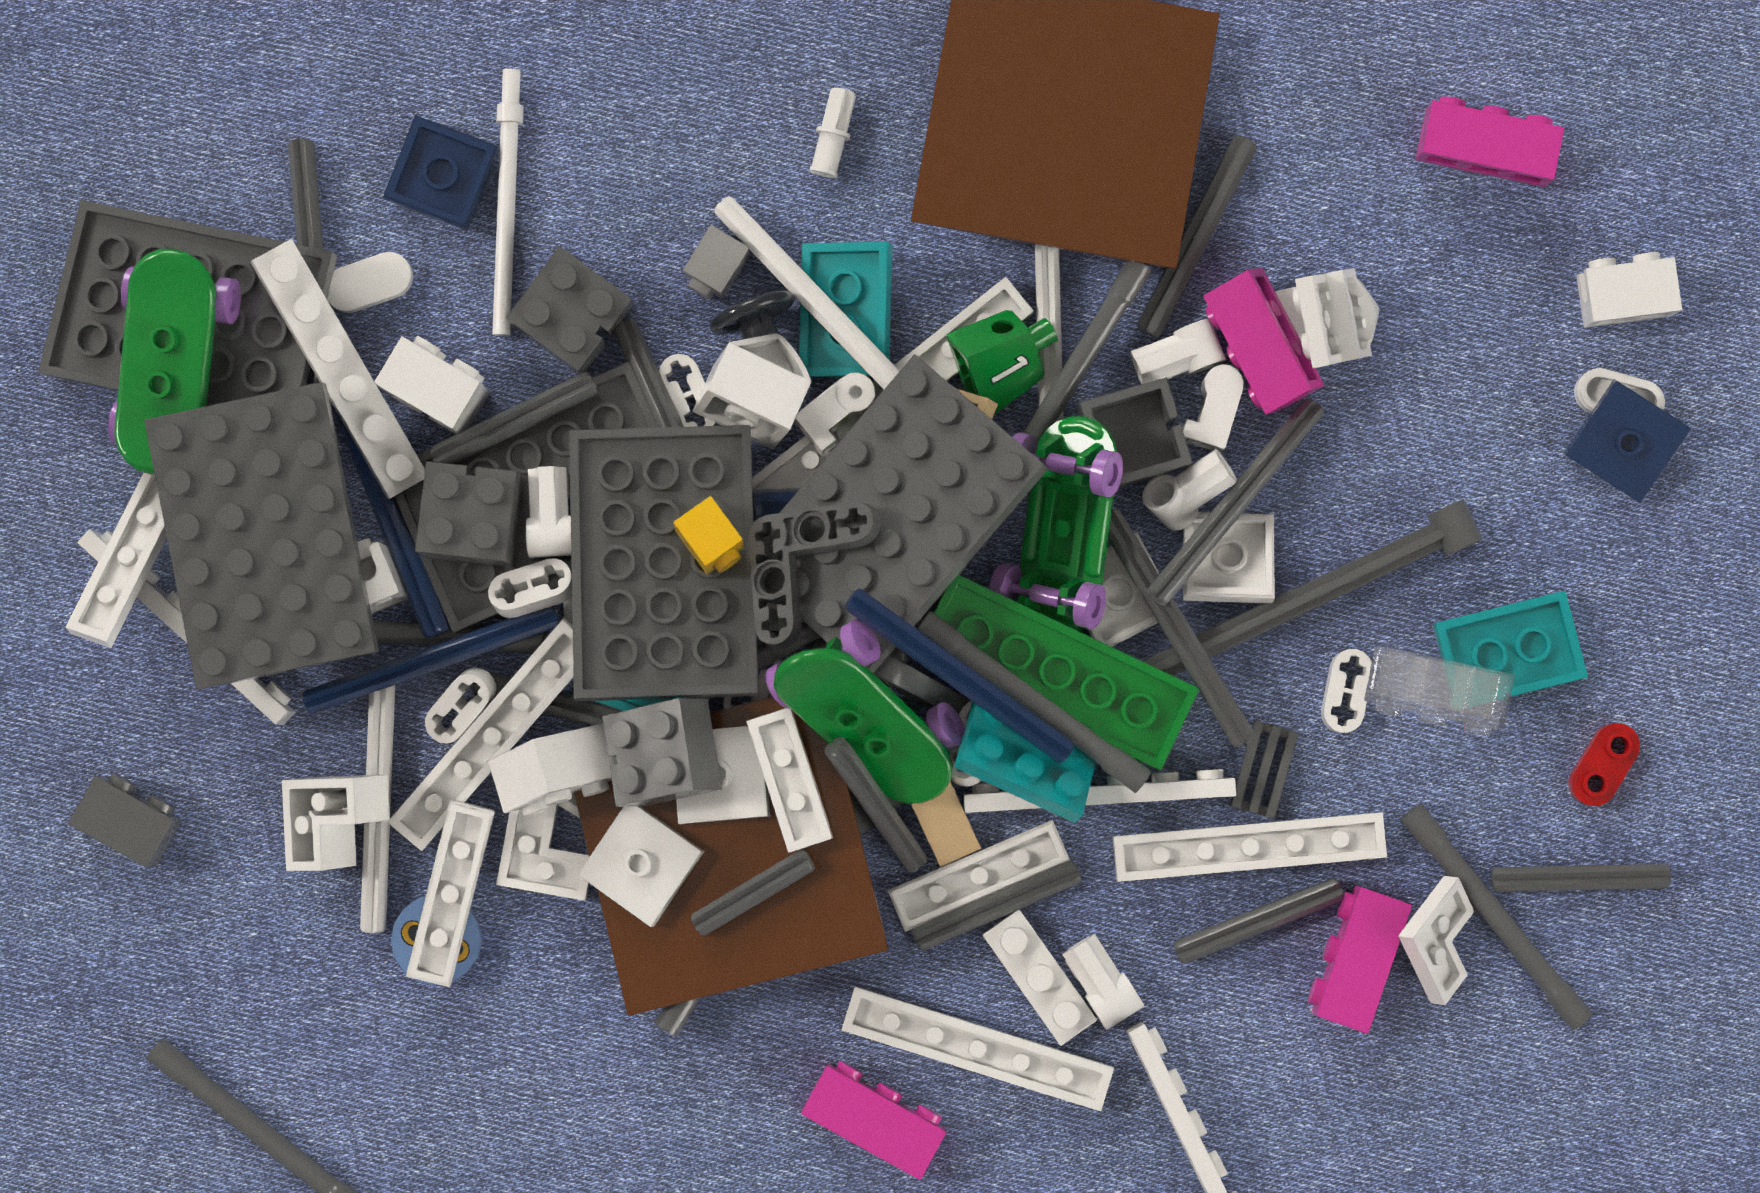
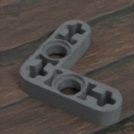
M851 501L765 515L758 518L752 524L748 539L754 626L756 634L761 641L775 648L784 649L795 643L801 633L796 557L870 544L877 538L881 527L879 515L874 509L860 501ZM856 514L867 520V524L859 527L858 534L848 527L837 528L835 522L836 520L842 525L856 522ZM822 519L825 525V532L822 538L816 542H807L804 536L806 525L811 520ZM771 528L780 533V538L773 540V554L783 558L782 561L770 560L773 559L772 548L763 542V538L770 535ZM774 570H782L785 575L783 588L777 593L769 594L765 589L767 575ZM767 603L777 604V611L767 606ZM777 613L780 619L787 622V626L779 630V636L769 631L770 626L777 623Z
M821 637L811 643L809 650L825 649L828 643ZM889 656L873 673L888 687L928 709L941 702H945L952 706L959 715L962 708L969 701L957 692Z

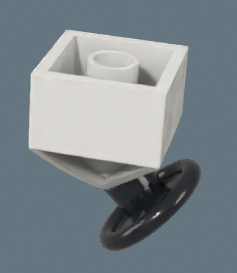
M775 291L759 295L724 310L712 319L710 330L714 334L726 335L740 331L743 340L729 342L714 363L692 411L722 426L750 425L751 440L772 450L791 429L811 384V379L801 358L788 341L779 335L775 321L772 320L793 305L794 296L789 291Z

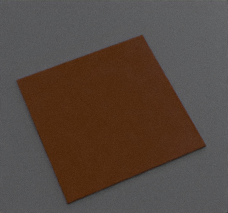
M951 0L911 222L1177 269L1220 13L1150 0Z
M772 696L710 713L712 729L748 726L746 722L748 720L785 708ZM794 711L793 713L834 838L799 849L805 850L810 855L815 865L813 872L711 933L700 935L691 921V915L796 851L788 853L770 794L769 817L678 824L676 800L642 806L705 852L653 927L644 923L598 890L628 1016L889 950L849 788L825 754V747L828 743ZM612 780L608 782L610 789L599 794L584 797L582 790L574 791L589 857L623 808L616 807Z

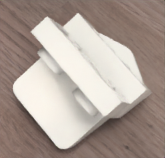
M1355 268L1295 279L1296 287L1275 291L1302 341L1305 357L1308 360L1311 359L1312 368L1372 356L1370 345L1375 333L1379 307L1362 282L1357 279Z

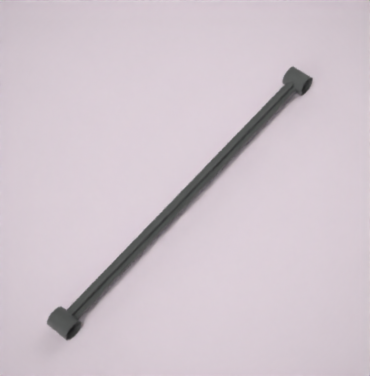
M1461 499L1428 515L1427 518L1430 525L1275 597L1273 604L1263 603L1197 634L1196 637L1208 657L1212 658L1437 550L1443 549L1445 555L1448 556L1483 538L1464 499ZM1173 646L1142 660V662L1172 676L1186 670ZM849 789L859 832L862 834L876 826ZM887 797L893 808L903 804Z

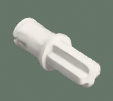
M832 88L830 90L822 126L816 128L819 138L812 166H810L809 170L811 173L827 178H837L845 141H850L851 137L847 131L856 99L854 92L844 88Z

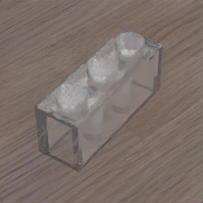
M1379 646L1374 649L1364 701L1376 703L1375 711L1401 716L1403 709L1420 713L1419 721L1446 726V721L1449 719L1464 723V731L1490 736L1491 729L1499 730L1504 728L1515 674L1387 646Z

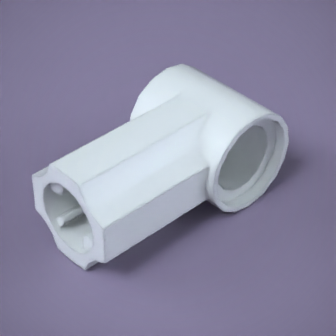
M1209 318L1182 327L1173 332V336L1130 352L1134 369L1141 384L1165 377L1169 380L1186 372L1189 375L1195 374L1226 361L1214 326Z
M1215 449L1174 477L1168 474L1154 477L1144 488L1142 499L1145 506L1167 528L1182 530L1194 522L1200 506L1237 483V478L1224 456Z
M555 466L528 469L530 518L526 519L529 558L571 556L568 469Z
M1095 934L1081 940L1062 953L1075 978L1079 980L1087 995L1085 998L1106 1031L1145 1007L1123 972L1119 973Z

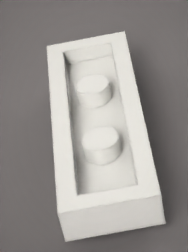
M785 708L746 721L788 853L833 839L834 837L793 710Z
M1020 909L1014 911L982 934L1060 1046L1097 1021Z

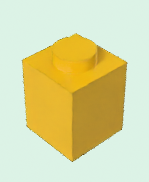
M711 496L673 522L675 532L707 575L715 569L722 573L741 559L739 552L744 549L743 539Z

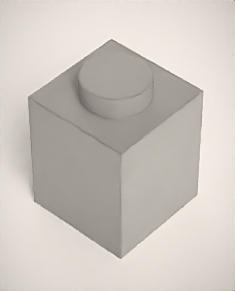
M710 225L683 269L685 277L690 280L687 286L708 300L711 299L713 294L724 299L751 255L749 247Z

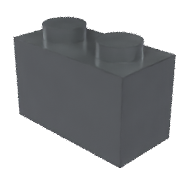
M112 773L109 778L106 776H95L68 824L146 868L156 867L183 819L172 814L175 806L152 794L148 800L133 792L136 784L116 773Z

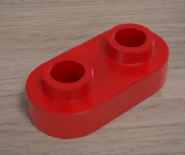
M1612 723L1604 725L1596 731L1569 776V791L1577 802L1586 806H1600L1607 803L1614 796L1640 751L1639 737L1631 727L1622 723ZM1615 737L1621 738L1625 744V748L1620 754L1614 753L1611 749V742ZM1592 775L1598 776L1601 780V788L1597 792H1592L1588 788V779Z

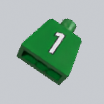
M1010 310L1002 311L946 335L965 391L989 398L997 403L998 406L994 415L1043 379L1045 372L1038 352L1058 341L1057 334L1048 319L1043 318L1027 327Z

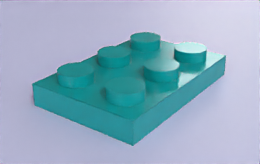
M888 241L802 243V270L890 360L893 244ZM800 304L799 357L807 369L810 379L842 378L849 373H860L868 378H872L817 319Z
M1566 591L1432 624L1454 710L1588 678Z
M972 701L954 768L1076 823L1084 814L1096 762L1074 746L1068 758L1063 763H1057Z

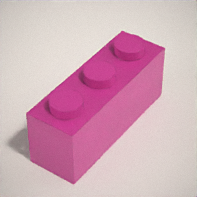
M1440 97L1439 101L1432 100L1425 109L1416 161L1544 188L1554 180L1565 127L1552 125L1553 120L1551 118L1540 115H1527L1526 119L1509 116V110L1497 106H1484L1483 110L1465 107L1466 102L1464 100L1454 97Z
M1263 268L1246 270L1203 296L1208 304L1206 313L1210 322L1217 330L1222 331L1229 344L1227 346V353L1231 362L1237 369H1242L1250 384L1247 387L1248 394L1256 407L1263 409L1265 415L1281 411L1325 386L1316 368H1312L1311 359L1308 360L1305 357L1302 341Z
M1354 886L1352 894L1344 893V898L1340 902L1337 917L1343 919L1337 936L1330 935L1323 952L1322 960L1328 962L1323 978L1316 977L1309 992L1308 1003L1313 1004L1312 1014L1363 1033H1369L1400 943L1398 935L1405 928L1412 908L1411 904L1359 886Z
M839 1060L837 1066L827 1062L801 1110V1115L921 1180L947 1133L946 1127L939 1124L943 1117L921 1104L918 1105L916 1110L900 1102L903 1095L881 1082L878 1083L876 1089L860 1080L863 1075L860 1070Z

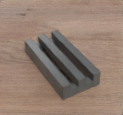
M1253 720L1251 728L1255 736L1247 742L1236 781V796H1232L1230 807L1275 819L1299 732ZM1261 732L1269 734L1251 801L1246 802L1243 801L1244 792ZM1278 738H1285L1267 806H1260Z

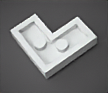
M550 805V809L525 817H523L521 810L509 812L496 885L586 901L590 883L578 874L589 859V855L551 848L558 805Z
M1444 876L1398 935L1430 1003L1446 1005L1468 975L1452 943L1453 939L1474 913V909L1458 877Z

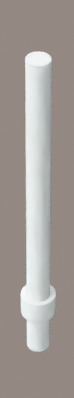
M503 69L502 102L497 104L496 123L501 124L492 329V335L510 336L511 327L506 317L511 311L518 125L523 124L524 106L519 104L521 71L518 69Z

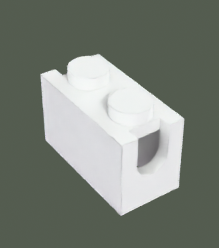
M1649 252L1633 256L1632 263L1616 265L1615 258H1603L1588 262L1589 268H1586L1584 273L1576 275L1584 328L1671 317L1682 311L1675 257L1660 259L1659 252Z
M370 538L358 541L371 614L407 600V594L388 547L380 542H371Z

